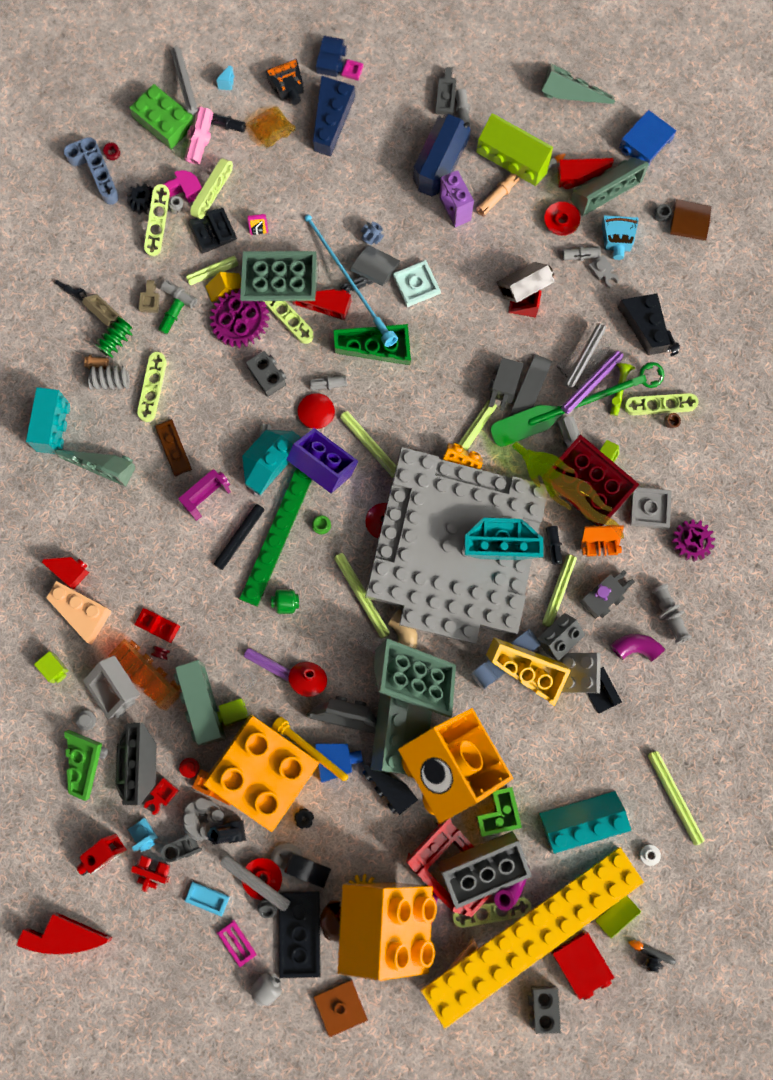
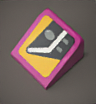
M266 214L248 216L251 235L268 233Z

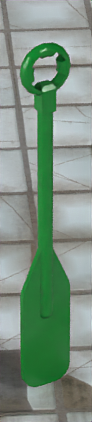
M656 362L646 363L640 369L639 376L586 396L574 409L639 384L648 388H655L664 380V369ZM654 365L658 368L657 372L660 378L658 381L650 382L649 385L646 383V376L643 373L645 369H652ZM537 405L494 422L491 426V434L494 442L498 446L504 447L546 431L565 412L561 410L562 406Z

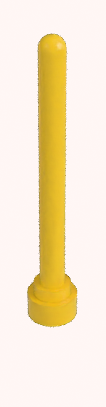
M279 717L272 725L273 730L279 734H285L340 780L346 781L348 779V775L290 729L289 722L286 719Z

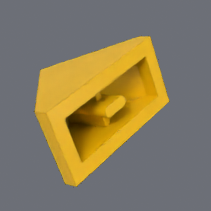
M219 272L205 286L211 302L219 300V297L225 298V292L229 296L232 290L238 293L239 288H241L240 274Z

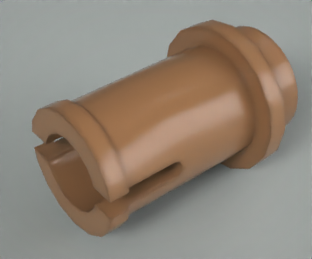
M92 355L85 356L84 366L90 370L92 366H95V368L102 366L103 369H106L109 364L108 357H92Z

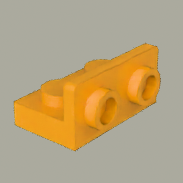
M448 443L442 460L480 470L483 459L479 453L472 450L470 452L463 450L464 448L457 443Z

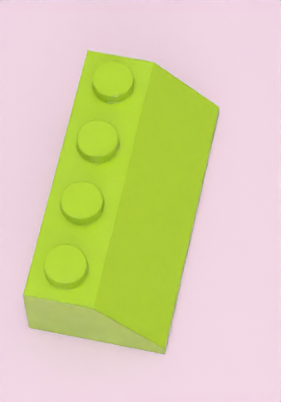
M492 113L478 139L476 153L536 186L548 172L553 146Z

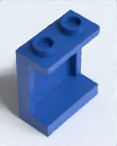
M648 110L622 138L619 148L624 155H630L631 157L647 161L650 165V162L662 148L673 140L677 130Z

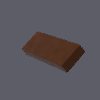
M170 419L155 425L174 476L176 477L191 471L192 467L173 420Z

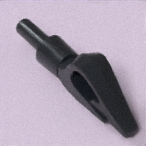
M58 280L55 281V284L63 288L64 292L82 302L84 297H81L79 293L83 292L85 297H88L87 292L82 288L75 290L68 284L65 285Z

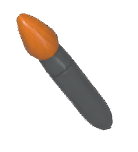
M630 940L628 942L636 951H641L651 957L661 959V961L668 964H676V960L670 955L643 945L640 941Z

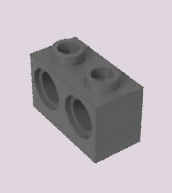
M263 351L247 361L246 365L264 393L269 397L286 386L285 379L287 377L282 369L278 370L275 365L277 363L273 356H268ZM260 364H267L263 369L258 368ZM271 378L277 379L275 383L268 382Z
M557 986L531 987V992H528V1004L532 1006L533 1014H529L530 1028H534L535 1034L561 1033L559 991ZM542 993L548 994V1001L544 1004L538 1002V997ZM542 1016H549L550 1021L547 1025L542 1026L539 1024Z

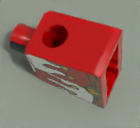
M117 834L107 836L80 856L82 862L76 866V869L82 876L88 872L92 874L101 870L127 851ZM111 843H113L116 847L113 850H111V848L109 847Z

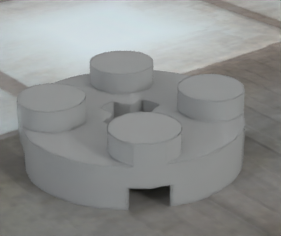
M199 798L191 802L184 810L182 815L183 829L194 840L208 839L207 833L210 831V827L223 824V812L214 802ZM198 816H205L207 824L205 822L200 824Z

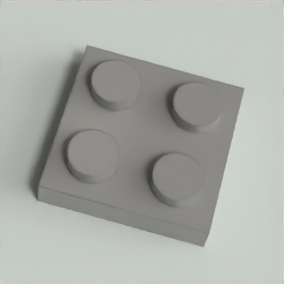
M637 487L632 493L630 526L669 529L672 491Z
M566 653L561 658V662L571 671L561 693H600L601 653Z

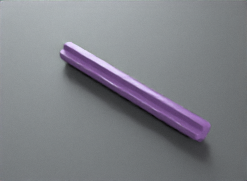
M618 350L615 351L562 405L561 410L569 414L622 360L623 353Z

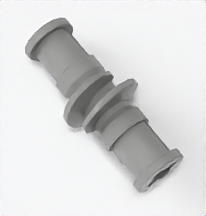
M663 584L652 590V593L656 595L661 610H663L659 618L667 619L668 626L675 636V643L680 644L692 638L685 628L683 619L680 617L685 611L677 610L680 605H675V601L667 589L669 587L668 584Z

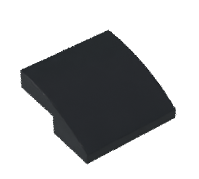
M224 208L207 211L206 216L202 219L194 218L188 222L202 254L237 240V236Z

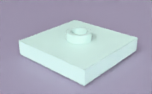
M426 260L393 273V278L407 307L441 293Z

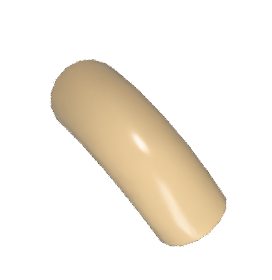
M399 609L393 615L388 625L397 632L398 643L416 649L417 631L416 629L399 625L402 611Z

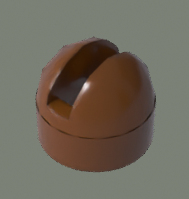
M677 413L668 414L664 418V424L667 428H676L681 423V418Z

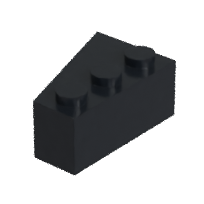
M658 293L622 299L618 309L623 314L629 327L632 328L647 355L666 352L670 346V341Z

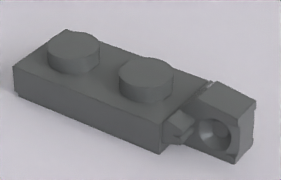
M446 67L445 77L439 78L435 114L453 115L457 82L456 78H452L453 67Z

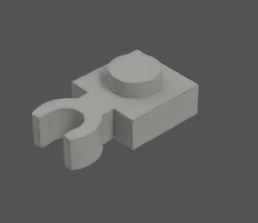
M604 255L588 265V268L598 280L604 278L607 288L612 286L609 282L610 279H613L616 283L619 282V277L611 273L614 271V268Z

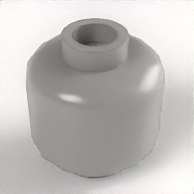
M264 973L252 984L251 997L259 1006H269L281 995L282 988L279 977L275 974Z

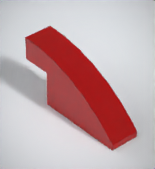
M57 912L52 914L44 934L31 928L23 929L16 946L43 954H73L110 942L112 937Z

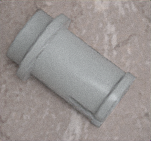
M172 196L169 199V211L172 214L180 212L183 207V200L179 196Z

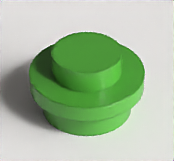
M317 516L312 522V528L317 534L323 535L330 531L331 522L326 516Z

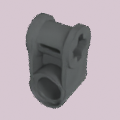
M185 835L165 845L161 850V857L166 862H175L202 851V848L198 846L197 840ZM170 847L176 850V856L173 859L167 856V850Z

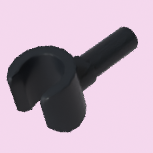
M668 330L670 346L667 351H671L670 355L674 356L679 353L680 345L677 342L675 343L671 331Z

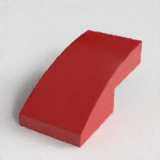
M145 608L142 609L134 624L169 643H172L180 628L178 624Z

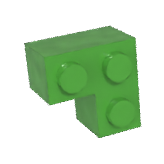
M512 787L496 790L491 793L495 812L476 816L481 837L522 828Z

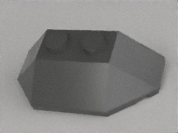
M336 696L335 699H328L306 714V718L373 734H375L377 721L370 707L366 706V702L355 700V703L347 702V698Z
M126 723L125 730L117 743L116 788L122 798L123 805H141L156 785L157 743L144 723Z

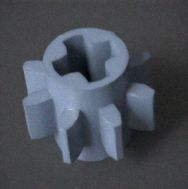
M367 222L360 230L364 233L362 239L369 245L377 244L384 237L381 234L383 228L376 222H371V224Z

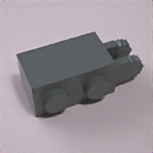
M502 357L501 363L496 364L493 373L496 375V378L491 379L488 389L492 390L489 407L494 406L496 399L501 401L500 410L502 411L505 409L506 402L512 404L524 363Z
M625 570L615 578L610 574L600 583L602 586L611 588V592L607 596L608 600L604 601V599L595 597L594 593L599 589L596 586L580 601L595 619L599 616L603 618L611 611L609 607L613 603L617 606L625 599L623 594L635 582L631 579L624 586L618 582V580L626 575L627 572Z

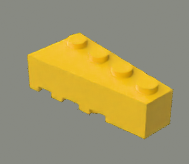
M495 637L486 653V656L492 663L555 706L571 671L564 663Z

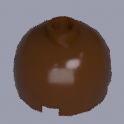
M331 900L321 912L319 922L324 937L330 941L339 942L341 907L339 904L341 902Z

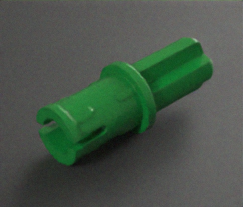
M174 298L169 310L164 313L165 317L158 328L161 333L168 334L174 322L178 320L177 316L184 306L182 301Z

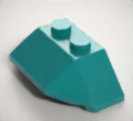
M265 430L242 455L245 485L258 495H261L290 463L286 460L293 444L302 437L288 430Z
M482 518L465 535V556L495 560L543 558V537L523 519Z

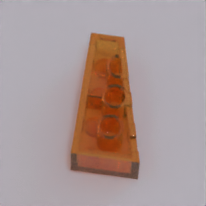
M124 639L108 656L112 657L115 655L125 672L130 675V679L140 688H143V692L149 698L157 701L155 704L160 709L167 711L180 698L181 686L177 685L174 679L169 681L166 678L168 673L160 666L156 668L152 664L154 660L147 653L143 655L139 651L141 647L134 640L129 642Z

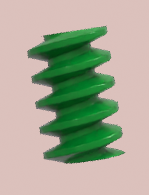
M119 316L116 317L118 323L112 322L111 326L113 328L108 327L106 329L108 334L102 333L103 339L98 338L96 340L98 345L94 344L97 349L110 358H113L111 351L119 352L116 346L123 347L121 340L128 341L125 336L126 334L133 336L130 331L133 329L131 325Z

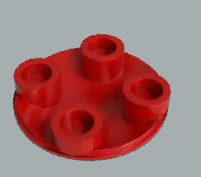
M313 393L304 397L299 403L298 417L307 428L321 429L333 421L335 408L333 402L327 396Z

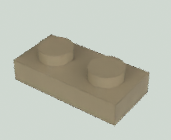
M98 294L84 297L82 304L100 319L103 324L108 327L111 326L112 322L118 323L116 317L121 316Z

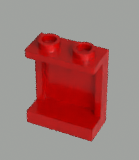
M587 931L582 932L551 952L579 1000L582 998L583 1000L589 999L594 995L593 991L598 988L604 989L612 984L611 980L615 978Z

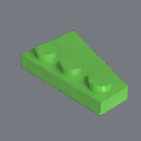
M67 730L64 731V735L68 745V749H65L66 757L69 760V769L67 770L68 794L86 801L90 799L102 743Z

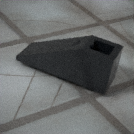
M365 764L362 766L365 769L362 772L369 782L371 780L375 782L377 786L374 789L381 798L383 796L387 798L389 803L386 805L393 814L397 812L400 815L418 801L406 783L380 771L371 770V767Z

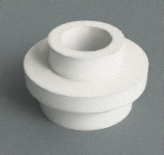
M646 845L640 851V858L644 864L654 866L660 861L661 853L656 846ZM650 851L654 853L653 859H649L647 856Z

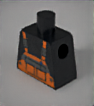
M297 59L265 70L267 81L281 101L290 99L292 105H297L301 102L299 94L304 93V86Z

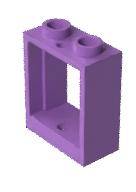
M456 170L441 177L440 200L454 227L456 228L471 221L474 200L459 171Z

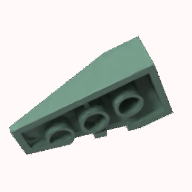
M550 63L541 87L544 96L550 99L555 97L565 100L614 104L615 98L613 95L596 86L589 88V84L581 78L574 80L569 71Z

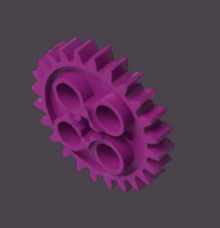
M239 288L238 293L232 290L230 296L225 292L226 298L219 297L220 304L214 303L217 309H211V312L214 314V316H210V320L213 321L210 324L214 328L213 333L217 335L219 341L223 340L222 342L225 345L229 343L232 348L235 343L238 348H241L242 343L248 347L249 341L255 344L254 339L260 340L259 334H265L263 327H269L265 322L270 320L269 316L266 315L269 311L265 308L267 306L265 302L241 301V288ZM240 304L239 308L233 309L235 305ZM256 312L253 317L249 318L250 313ZM226 319H231L229 324H223ZM241 328H246L243 333H239Z

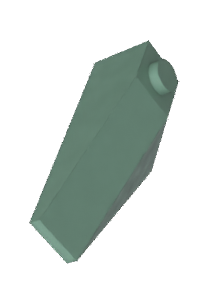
M65 450L55 451L59 458L125 487L136 468L132 463L133 460L126 456L121 458L109 454Z

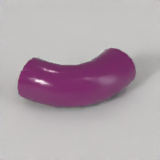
M639 633L624 635L610 645V648L622 660L632 653H640L652 662L665 651V648L655 639Z
M526 879L496 893L494 901L500 910L507 911L514 907L523 891Z

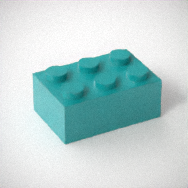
M36 387L26 442L36 452L55 454L56 450L63 449L64 440L62 434L67 429L65 418L66 414L70 413V403H68L69 401L60 390Z

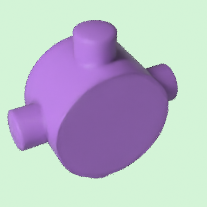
M602 584L598 585L599 589L594 593L595 597L604 599V601L608 600L607 596L611 592V588L602 586Z

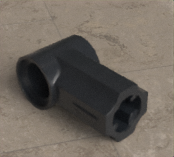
M244 820L210 827V831L207 833L208 840L211 841L212 845L246 841Z

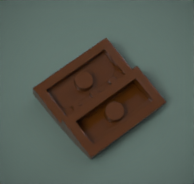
M676 199L670 234L706 241L712 206Z

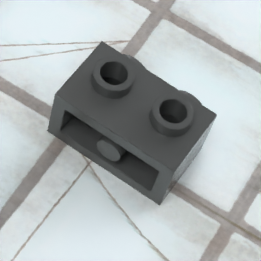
M564 613L537 640L547 655L559 661L585 636V633L577 619Z

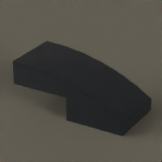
M292 853L284 873L324 888L331 868Z

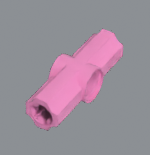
M197 107L198 111L196 112L194 123L187 132L189 142L184 157L187 162L197 165L201 162L204 147L209 143L211 136L208 131L213 113L212 110L203 107Z

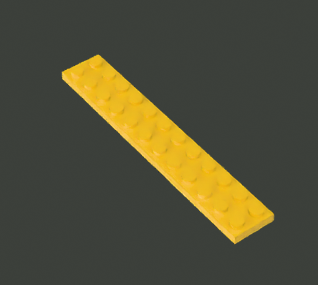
M621 847L617 848L420 990L442 1027L446 1029L643 884L644 881Z

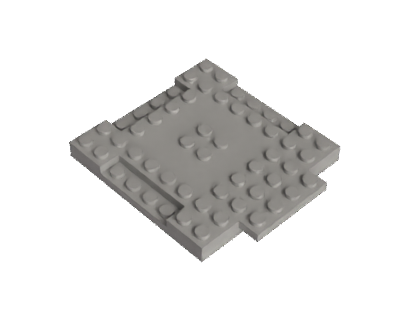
M402 447L399 452L365 598L403 607L400 626L472 644L477 642L480 627L512 635L518 634L532 559L495 560L465 556V535L482 518L523 519L538 533L544 514L549 485L514 476L510 478L441 460L438 456Z

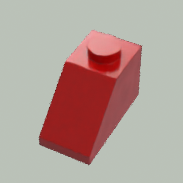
M72 557L44 559L42 561L47 568L73 590L90 573L85 569L87 565L81 559L76 561Z

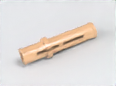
M510 173L503 182H499L497 188L476 207L478 214L485 216L505 194H509L510 189L519 181V177L516 174Z

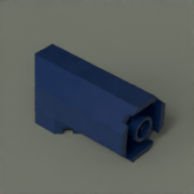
M445 114L443 118H441V115L437 117L413 167V180L419 192L431 197L436 196L440 193L441 177L454 172L471 133L469 126L467 129L463 126L465 122L462 119L450 114Z

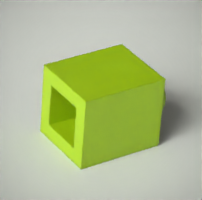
M51 651L34 664L46 680L53 684L61 682L66 677L65 673L69 671L56 654Z
M242 698L219 705L220 711L217 712L220 723L224 722L226 726L246 720L249 717Z

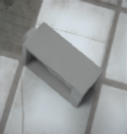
M115 655L100 661L83 680L108 720L115 716L120 718L126 714V709L132 707L136 703L135 699L140 695ZM105 677L112 686L117 696L119 697V702L117 701L116 697L114 696V694L108 687L107 683L105 682Z

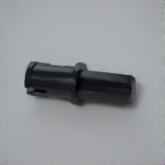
M213 113L212 118L217 120H211V125L223 127L227 131L231 129L242 133L245 132V122L232 119L231 116L225 117Z
M558 526L546 527L547 548H549L551 564H561L563 562L560 548L562 543L559 541Z

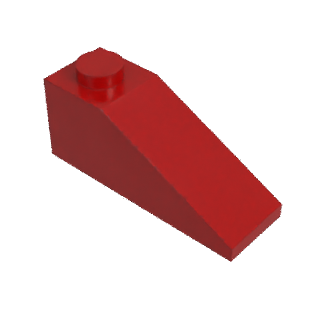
M614 158L560 159L557 167L558 186L564 189L577 187L603 174L607 169L612 168Z
M330 289L316 291L315 301L292 302L293 305L345 321L352 298L351 294L345 290Z

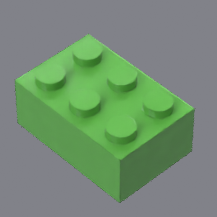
M155 84L129 107L133 119L171 150L187 135L189 128L194 123L193 115L188 113L186 109Z

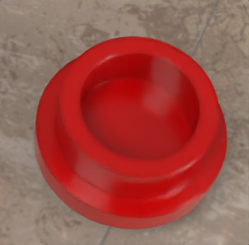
M194 758L184 759L179 766L180 773L186 778L195 777L200 769L198 761Z

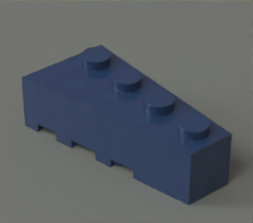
M321 76L313 139L314 152L332 156L355 100L354 85Z

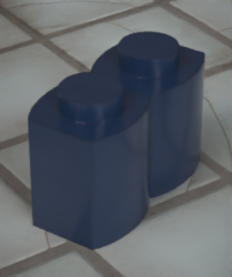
M323 36L316 63L317 74L337 77L338 72H342V56L346 57L347 53L344 39Z

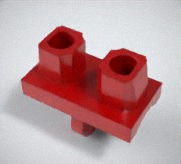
M141 855L137 864L132 866L130 872L146 877V879L138 877L137 883L143 885V892H147L149 887L156 889L158 883L152 882V880L163 884L169 882L170 864L160 861L156 871L149 869L152 858Z

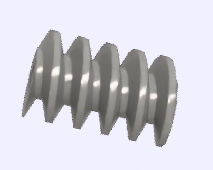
M92 366L88 377L89 388L93 390L95 387L96 390H100L102 387L104 390H107L110 387L113 390L117 386L118 389H123V387L129 389V372L126 371L125 366L121 367V371H118L117 366H114L113 371H111L110 366H107L106 371L103 370L102 366H99L98 371H96L95 366Z

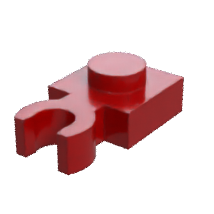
M162 778L150 793L154 796L153 800L147 801L144 808L147 809L153 804L155 810L152 812V815H156L160 811V805L167 806L180 790L166 778Z

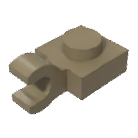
M147 280L146 292H140L139 311L158 313L160 295L156 293L155 281Z

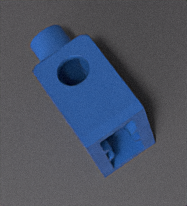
M315 744L316 750L346 774L353 773L352 764L363 762L361 750L350 752L348 744ZM319 763L321 783L338 778Z

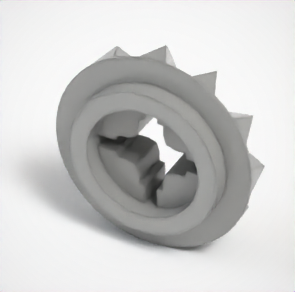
M290 843L277 846L270 858L279 866L283 877L291 875L284 873L287 864L281 867L283 859L280 854L287 856L292 852L302 856L298 847Z

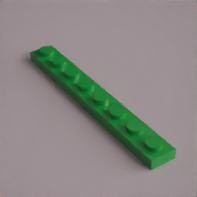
M298 468L294 472L240 597L241 601L256 607L259 606L312 482V479Z

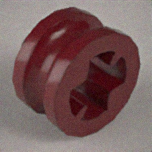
M108 143L103 148L104 155L108 160L114 161L120 157L121 153L117 144ZM114 149L115 153L113 154L112 152V155H110L108 151Z
M153 646L154 652L151 653V656L168 660L167 654L170 653L169 650Z

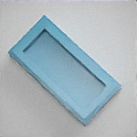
M192 882L184 902L222 917L230 896Z

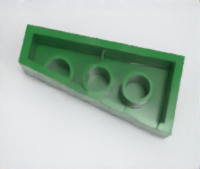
M408 324L386 326L388 331H394L398 337L397 342L390 347H386L381 341L383 335L377 327L333 330L335 354L411 365Z

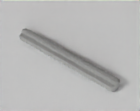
M175 46L171 50L186 109L188 113L194 115L198 111L182 51Z

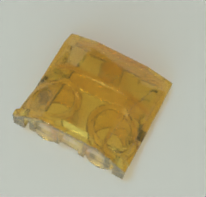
M277 106L266 110L247 124L265 148L273 146L281 138L288 137L291 131H296L295 126L288 121Z

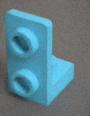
M143 818L127 829L136 842V845L132 847L133 851H147L155 845L154 841L158 839L146 818Z

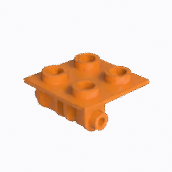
M593 525L584 527L580 547L582 555H586V557L601 556V548L603 556H606L607 553L608 556L622 553V547L619 544L624 525Z

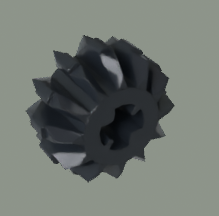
M137 183L136 188L131 187V192H127V203L133 212L137 211L141 215L142 211H144L145 214H148L154 189L152 186L148 187L146 183L142 186Z

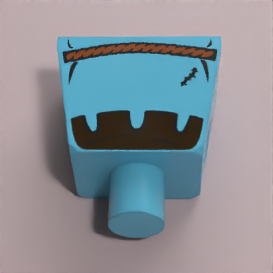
M604 215L601 223L605 250H613V259L622 260L624 259V251H631L639 218Z

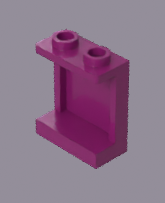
M212 469L180 496L178 500L197 521L202 515L196 507L219 487H222L229 494L231 492L229 489L230 483L221 471L217 473L215 469Z

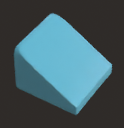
M229 65L217 78L218 89L232 90L234 81L232 66Z

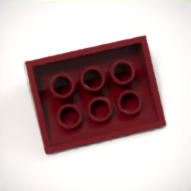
M581 434L542 477L546 484L596 526H604L640 485Z

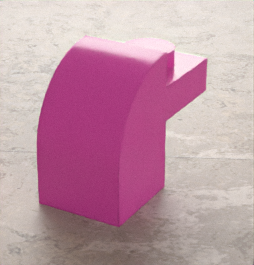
M184 170L174 172L176 179L168 180L163 184L169 189L170 197L183 192L188 203L195 201L202 189L197 177L193 173Z

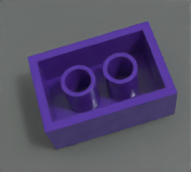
M315 428L293 444L286 459L329 493H333L352 476L359 462Z

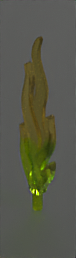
M517 441L512 445V448L522 455L533 483L537 487H541L538 478L540 475L548 494L557 504L571 510V506L562 500L559 495L568 498L577 505L588 520L612 527L621 539H624V534L619 524L615 520L594 510L586 501L585 496L591 498L602 510L612 511L611 507L602 502L595 490L583 480L557 472L553 466H557L568 473H574L573 468L567 466L553 454L527 450Z

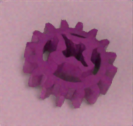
M692 519L690 523L684 521L682 526L679 525L676 528L677 531L673 533V536L676 538L672 540V543L677 544L674 551H680L679 557L684 554L686 561L692 557V561L695 562L698 558L703 560L705 555L711 554L710 550L715 547L711 543L715 541V538L710 536L713 531L707 530L708 524L703 527L701 520L695 524V520ZM683 532L685 535L684 541L681 540ZM691 538H692V539H695V538H696V539H697V542H691L690 539H691Z

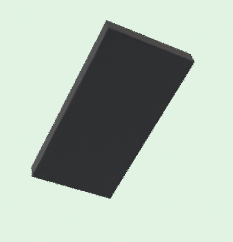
M320 891L279 892L290 901V905L285 911L279 909V978L321 977Z

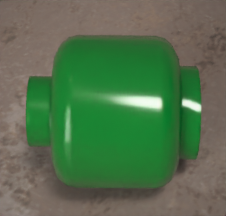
M278 589L275 591L274 596L270 598L271 608H275L277 614H293L296 609H299V595L295 594L293 589Z

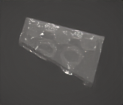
M603 335L574 386L577 390L596 371L612 345ZM588 340L557 364V368L566 378H568Z

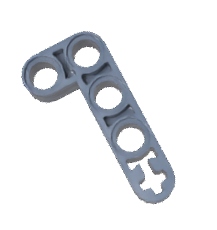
M88 137L67 145L64 148V154L69 164L76 167L88 163L104 202L109 205L117 203L119 194L95 139Z
M530 629L511 643L532 652L541 646L537 637ZM488 660L474 670L470 676L483 691L506 672Z

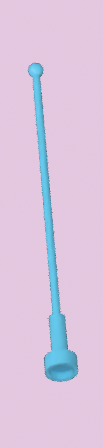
M306 215L305 221L309 222L373 317V322L383 335L381 337L383 344L386 347L394 345L398 340L394 331H388L380 317L375 315L312 222V217Z

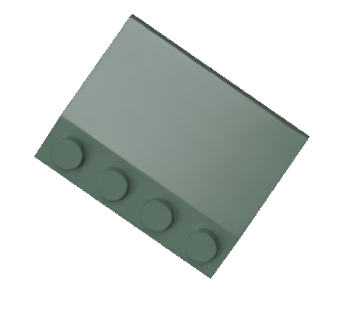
M243 251L240 300L315 301L318 271L316 251Z
M384 640L376 648L374 658V671L378 692L451 718L456 665L393 640Z
M380 693L371 770L406 774L402 767V756L398 749L430 730L432 711Z

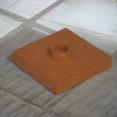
M352 979L314 996L329 1038L368 1021Z

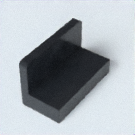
M604 667L600 668V693H587L597 713H602L622 703Z

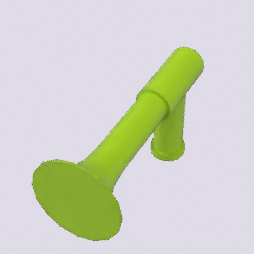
M626 363L616 364L620 369L618 384L626 381L629 372L635 370L634 366ZM624 390L615 393L612 399L610 415L618 416Z

